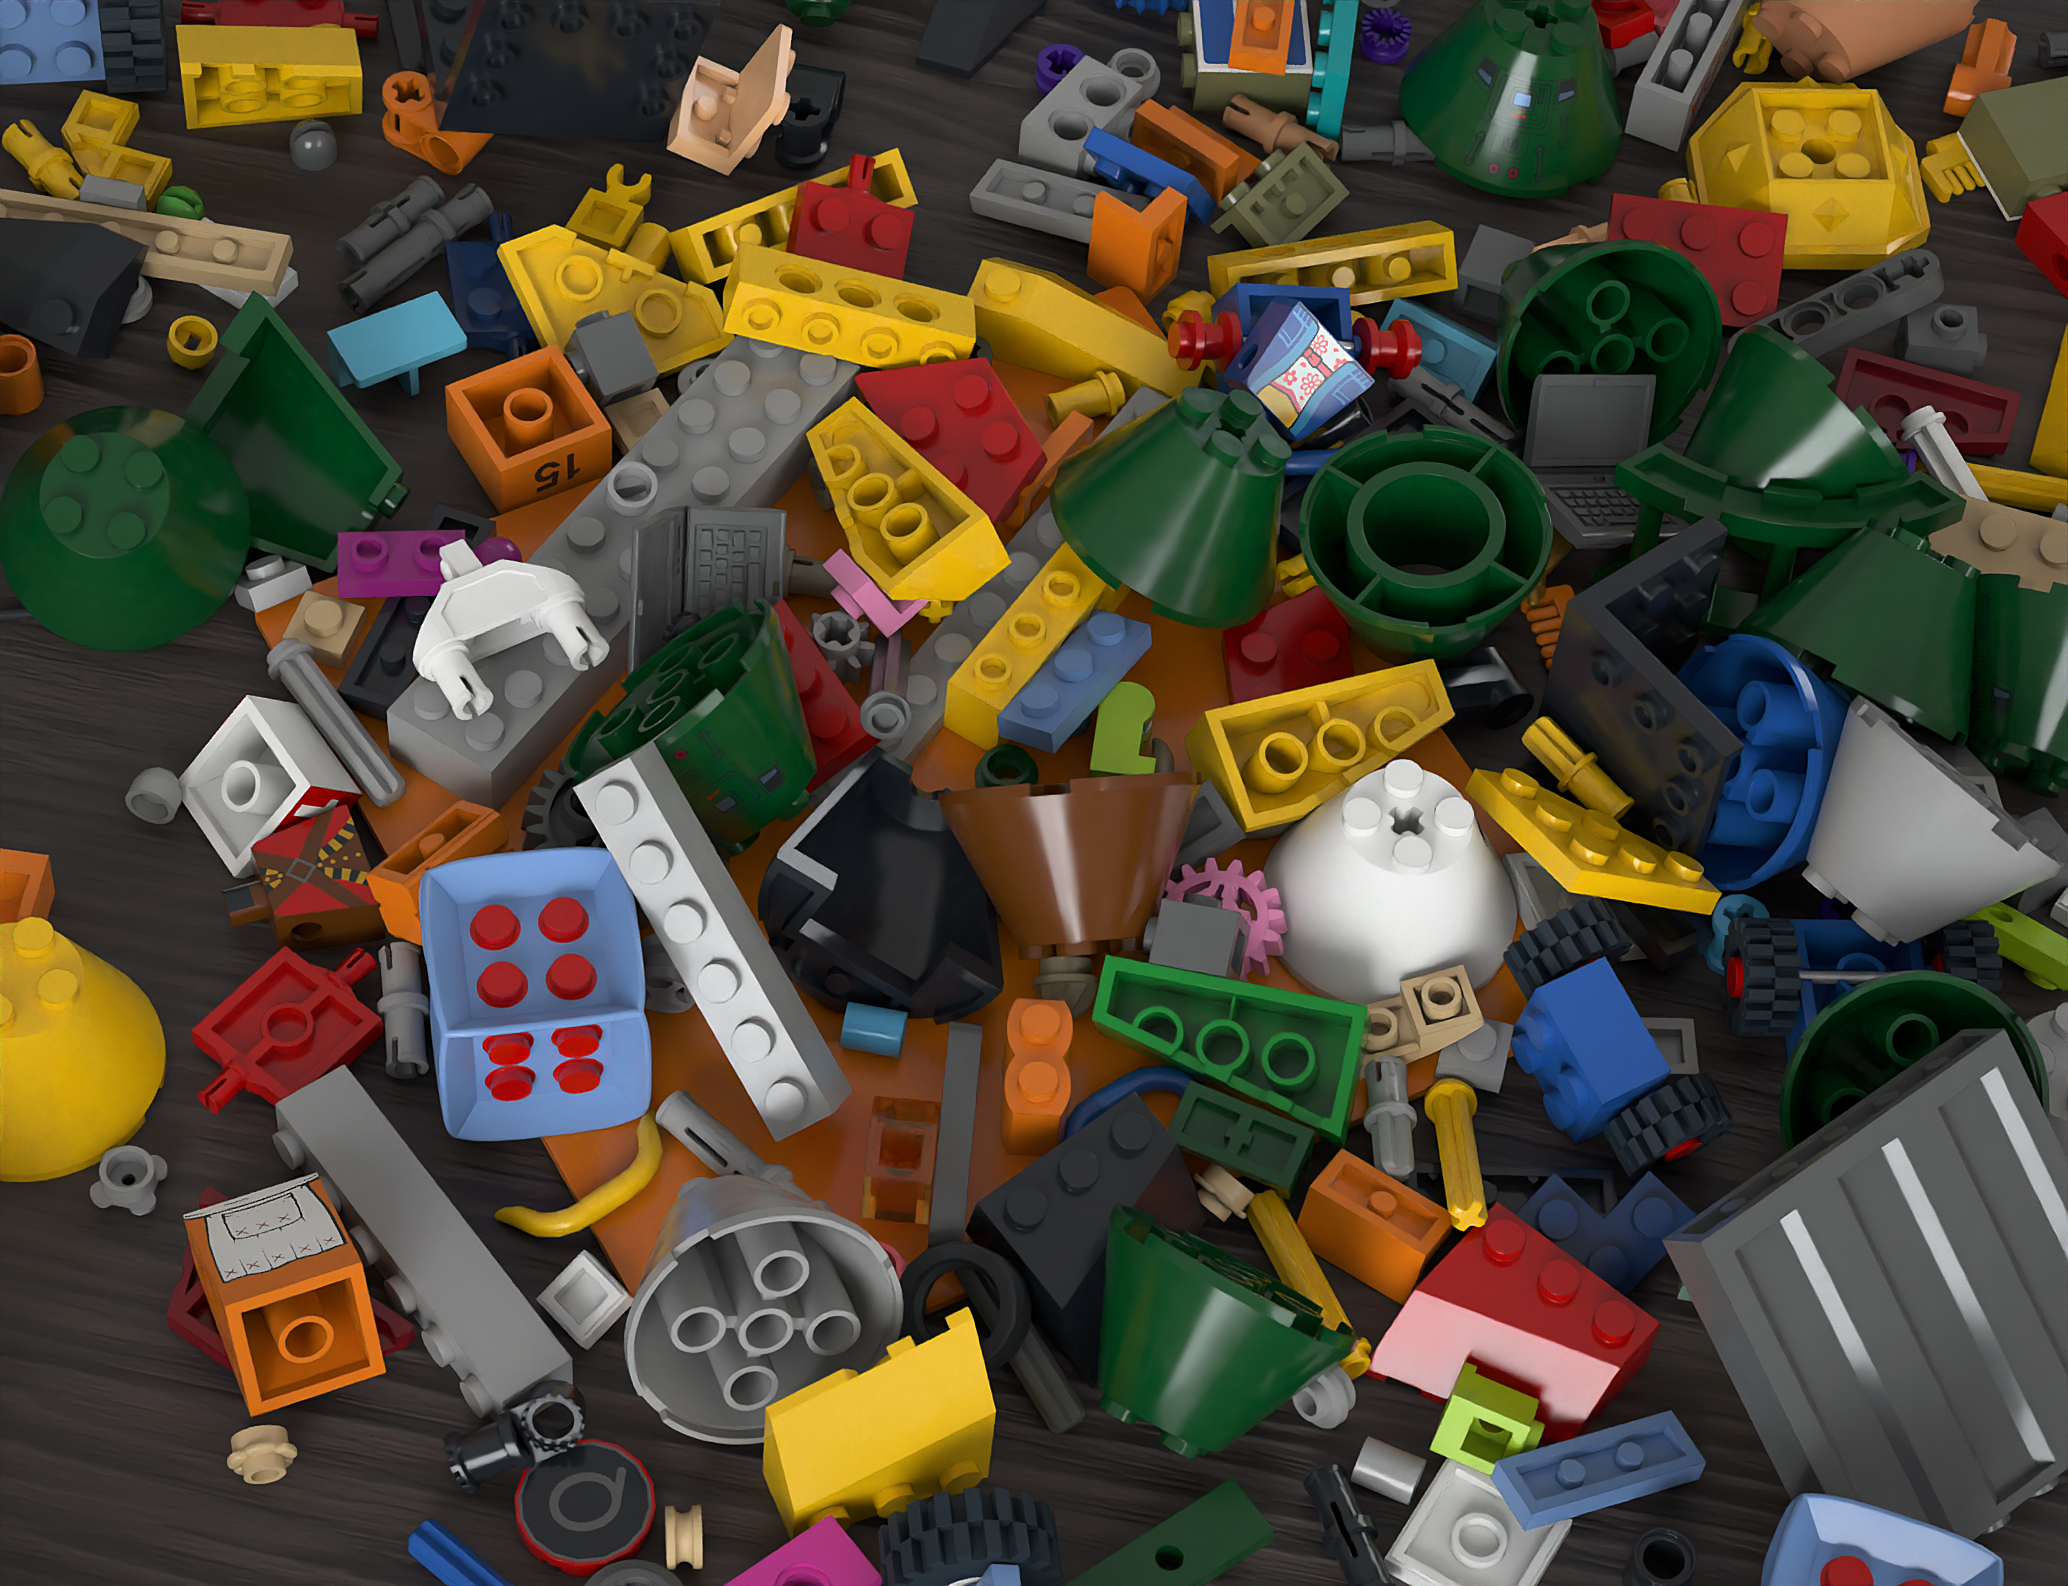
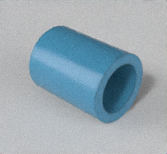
M849 1001L843 1021L840 1047L900 1058L906 1033L908 1012Z

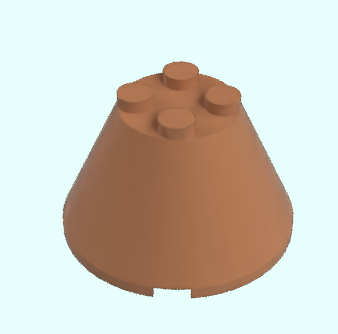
M1762 0L1760 10L1752 20L1755 28L1768 38L1773 46L1783 55L1780 60L1781 65L1792 77L1800 81L1808 75L1821 81L1841 85L1847 80L1960 33L1974 19L1975 16L1972 15L1973 8L1979 0Z

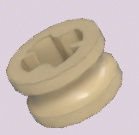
M692 1505L687 1513L677 1512L674 1506H665L666 1568L668 1570H676L677 1565L681 1562L690 1563L693 1569L703 1568L701 1505Z

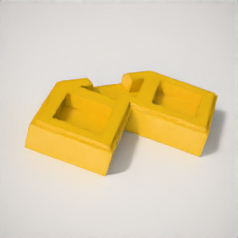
M83 89L61 129L62 142L65 149L73 158L76 168L84 179L89 174L108 179H120L128 183L144 186L147 212L152 213L173 174L171 159L124 147L140 118L138 103Z

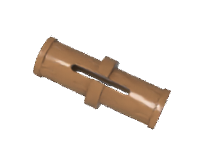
M1241 93L1235 95L1231 100V103L1237 106L1238 110L1236 111L1228 106L1225 109L1222 121L1223 126L1262 144L1263 150L1269 155L1277 148H1280L1285 155H1288L1305 141L1322 162L1324 158L1333 163L1336 159L1339 147L1336 141L1329 140L1299 125L1296 117L1286 111L1277 114L1247 99Z

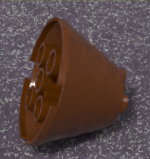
M1196 771L1071 779L1069 783L1030 785V783L960 790L938 794V800L943 816L1018 947L1019 960L1066 957L1103 952L1143 950L1147 922L1151 916H1156L1199 796L1202 779L1201 772Z

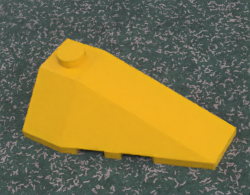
M854 396L806 433L823 480L834 502L837 517L850 544L849 548L856 565L892 600L964 601L1012 563L988 515Z

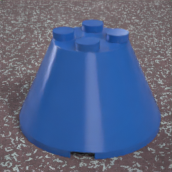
M1732 634L1729 635L1728 640L1715 647L1703 646L1683 665L1676 675V678L1744 744L1742 753L1732 759L1699 862L1704 868L1702 875L1718 890L1738 891L1751 888L1806 861L1849 705L1851 704L1780 644L1761 636Z

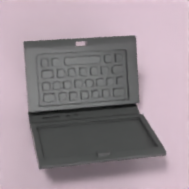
M1539 374L1534 382L1523 463L1533 472L1546 494L1545 503L1549 511L1551 524L1576 549L1617 548L1620 544H1632L1640 503L1636 497L1614 485L1613 480L1617 463L1647 449L1656 375ZM1664 512L1657 546L1690 527V525L1685 520Z
M685 505L664 509L632 527L630 580L632 593L627 676L658 651L663 644L667 643L662 640L663 635L668 636L670 633L665 629L667 625L673 626L671 620L673 617L678 618V614L684 615L685 611H690L703 619L736 602H739L748 611L758 608L753 602L757 597L766 599L772 607L783 599L787 511L770 508ZM773 581H779L778 594L773 593Z

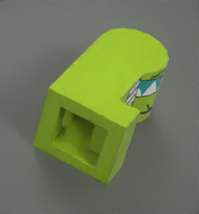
M1118 682L1099 703L1089 778L1154 773L1156 758L1139 756V752L1147 747L1150 741L1155 712L1154 697L1141 684Z

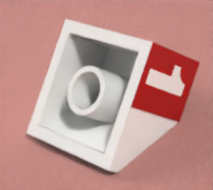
M248 694L178 779L179 786L182 789L181 800L234 878L240 879L253 874L250 848L255 842L333 808L347 804L350 810L363 795L298 703Z

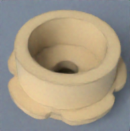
M1211 1163L1201 1176L1197 1173L1194 1174V1180L1201 1185L1197 1191L1201 1204L1223 1222L1226 1221L1232 1212L1241 1219L1246 1218L1247 1215L1243 1210L1255 1196L1251 1191L1221 1166Z
M278 1425L254 1426L236 1433L231 1438L232 1454L227 1458V1465L230 1469H234L235 1473L243 1475L244 1481L247 1483H270L285 1476L286 1467L292 1464L293 1459L297 1456V1448L289 1444L287 1430L284 1427Z

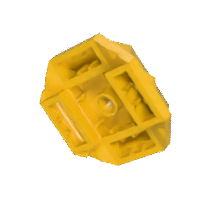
M1808 75L1798 82H1742L1689 139L1685 156L1689 180H1692L1695 185L1699 204L1789 215L1782 269L1866 270L1911 248L1916 249L1927 240L1931 225L1914 142L1895 124L1876 89H1859L1854 83H1843L1841 85L1817 83Z

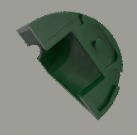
M253 290L218 341L228 348L181 418L192 423L211 437L234 465L244 486L250 508V546L275 555H281V557L329 573H335L338 571V532H372L383 515L391 520L398 513L407 500L411 489L401 483L404 477V471L269 302Z

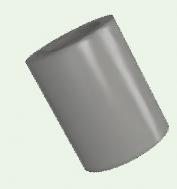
M1368 1436L1361 1449L1350 1481L1409 1505L1418 1487L1427 1460Z

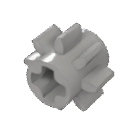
M842 608L839 611L828 612L822 616L817 613L811 614V626L808 634L843 684L848 682L854 685L859 684L861 666H872L875 645L867 642L869 623L867 621L858 623L856 619L854 620Z

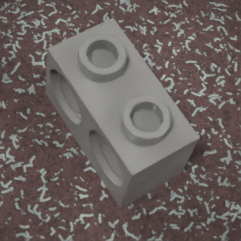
M1085 55L1021 122L1018 162L1025 166L1082 181H1087L1090 176L1098 177L1100 174L1093 169L1096 162L1083 145L1093 126L1130 143L1132 140L1135 110L1141 106L1143 85Z

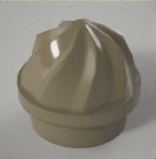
M1066 956L1045 958L1039 961L1040 976L1033 979V988L1036 990L1038 999L1065 1001L1072 1019L1085 1013L1095 997L1097 988H1099V977L1092 975V960L1085 957Z

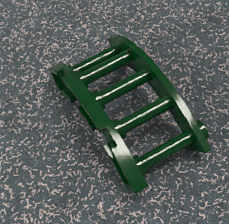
M1659 442L1617 463L1613 484L1636 497L1640 503V509L1631 552L1595 571L1593 581L1596 583L1600 582L1657 547L1664 512L1693 524L1712 514L1728 529L1727 536L1733 535L1755 541L1773 543L1762 595L1718 587L1716 585L1720 569L1715 574L1709 593L1710 604L1703 614L1699 630L1729 637V635L1736 634L1735 632L1744 618L1790 584L1798 549L1802 547L1836 548L1859 529L1866 527L1870 517L1895 529L1897 527L1903 528L1925 539L1926 536L1961 521L1967 500L1921 470L1911 473V476L1855 488L1853 498L1822 500L1823 497L1819 490L1793 489L1766 485L1763 494L1727 485L1729 475L1700 465ZM1727 536L1720 556L1721 559L1723 558Z

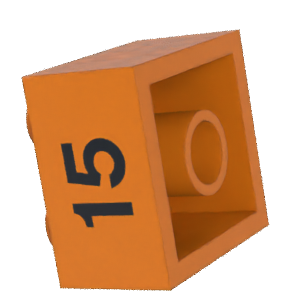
M556 343L445 386L447 433L500 515L604 477L612 470V427Z

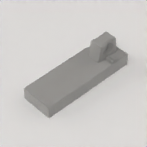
M998 158L969 195L973 213L1090 244L1095 196L1101 190L1109 193L1139 213L1150 204L1149 198Z

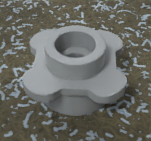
M121 1146L109 1149L101 1158L99 1167L100 1180L90 1188L91 1200L100 1208L116 1205L129 1208L134 1215H146L156 1207L157 1201L154 1193L158 1182L166 1178L168 1174L167 1164L162 1157L158 1155L150 1156L144 1149L136 1146ZM128 1178L135 1179L132 1185H124L122 1183L123 1180Z

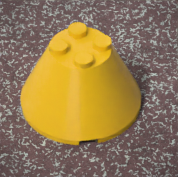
M29 917L19 922L0 924V1181L34 1182L64 1177L100 1162L106 1151L125 1145L146 1122L145 1113L153 1102L158 1088L163 1087L167 1062L166 1045L156 1010L137 984L114 966L54 931L48 921L38 917Z

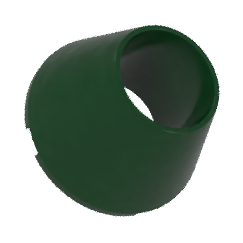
M1756 324L1750 325L1738 336L1682 455L1700 465L1729 475L1727 485L1760 494H1763L1766 485L1819 490L1823 497L1822 500L1853 498L1855 488L1883 484L1911 476L1889 438L1866 409L1860 405L1852 412L1827 387L1835 379V376L1814 357L1784 335L1766 326ZM1733 535L1727 536L1730 541L1747 555L1761 563L1769 564L1773 543L1760 542ZM1802 547L1798 549L1797 553L1811 549L1813 547Z
M1423 424V432L1387 436L1386 429L1376 431L1356 439L1333 454L1316 472L1306 489L1300 509L1299 539L1302 554L1311 575L1369 651L1380 659L1396 666L1433 658L1436 667H1442L1454 663L1470 653L1533 591L1543 576L1550 559L1553 543V525L1551 524V518L1545 503L1546 494L1533 472L1512 452L1498 443L1470 431L1448 426ZM1408 564H1426L1437 566L1450 572L1427 576L1406 573L1395 567Z

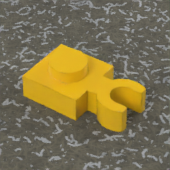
M618 163L615 164L607 173V192L604 193L589 188L565 226V229L577 233V239L609 251L613 248L624 253L637 228L644 223L643 206L651 198V175L645 173L638 184L626 186L623 185L624 166Z

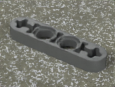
M1910 249L1901 252L1753 324L1766 326L1777 331L1796 343L1812 357L1817 358L1937 299L1944 287L1939 260L1934 253L1924 249ZM1887 288H1890L1891 293H1887ZM1863 297L1877 299L1873 305L1864 309L1854 310L1848 308L1850 303ZM1820 323L1824 325L1813 334L1799 335L1795 333L1799 327L1805 324ZM1749 326L1735 333L1729 340L1727 347L1729 355L1738 336Z
M950 1021L927 1249L947 1242L963 1243L983 1024Z

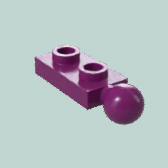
M465 530L338 532L337 584L339 598L437 596L441 589L440 585L447 582L440 568L442 561L439 554L440 548L460 539L466 542ZM495 536L487 538L476 549H471L483 567L501 559L523 563L522 554L517 545L505 537Z

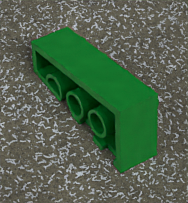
M1111 955L1105 956L1092 1015V1021L1099 1034L1168 1067L1183 1070L1198 1081L1231 1097L1315 1130L1316 1137L1345 1150L1372 1023L1368 1006Z

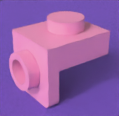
M841 548L822 565L838 584L830 594L854 620H857L864 614L887 638L892 636L930 601L892 600Z

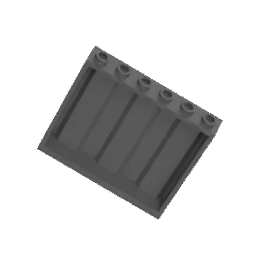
M2005 1029L1961 1030L1662 1240L1791 1501L1803 1493L1828 1494L1848 1498L1937 1526L1973 1541L1979 1535L1993 1532L2007 1524L2011 1519L2010 1512L2029 1497L2039 1496L2053 1489L2060 1481L2059 1475L2068 1469V1159Z

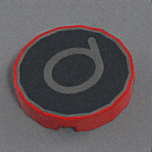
M596 1439L578 1440L577 1445L573 1448L568 1447L566 1452L558 1453L535 1463L532 1468L522 1473L514 1496L517 1533L530 1555L543 1564L545 1560L550 1565L560 1567L561 1573L576 1577L592 1576L610 1564L632 1560L642 1549V1543L648 1538L649 1532L651 1534L656 1519L653 1481L641 1461L619 1445Z

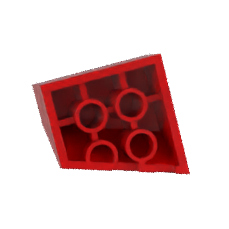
M1497 1202L1487 1212L1488 1218L1484 1225L1480 1228L1474 1226L1414 1289L1371 1355V1365L1363 1374L1385 1382L1387 1377L1421 1389V1397L1445 1405L1465 1361L1477 1366L1476 1374L1539 1400L1534 1420L1545 1424L1539 1442L1549 1446L1580 1437L1647 1363L1661 1323Z

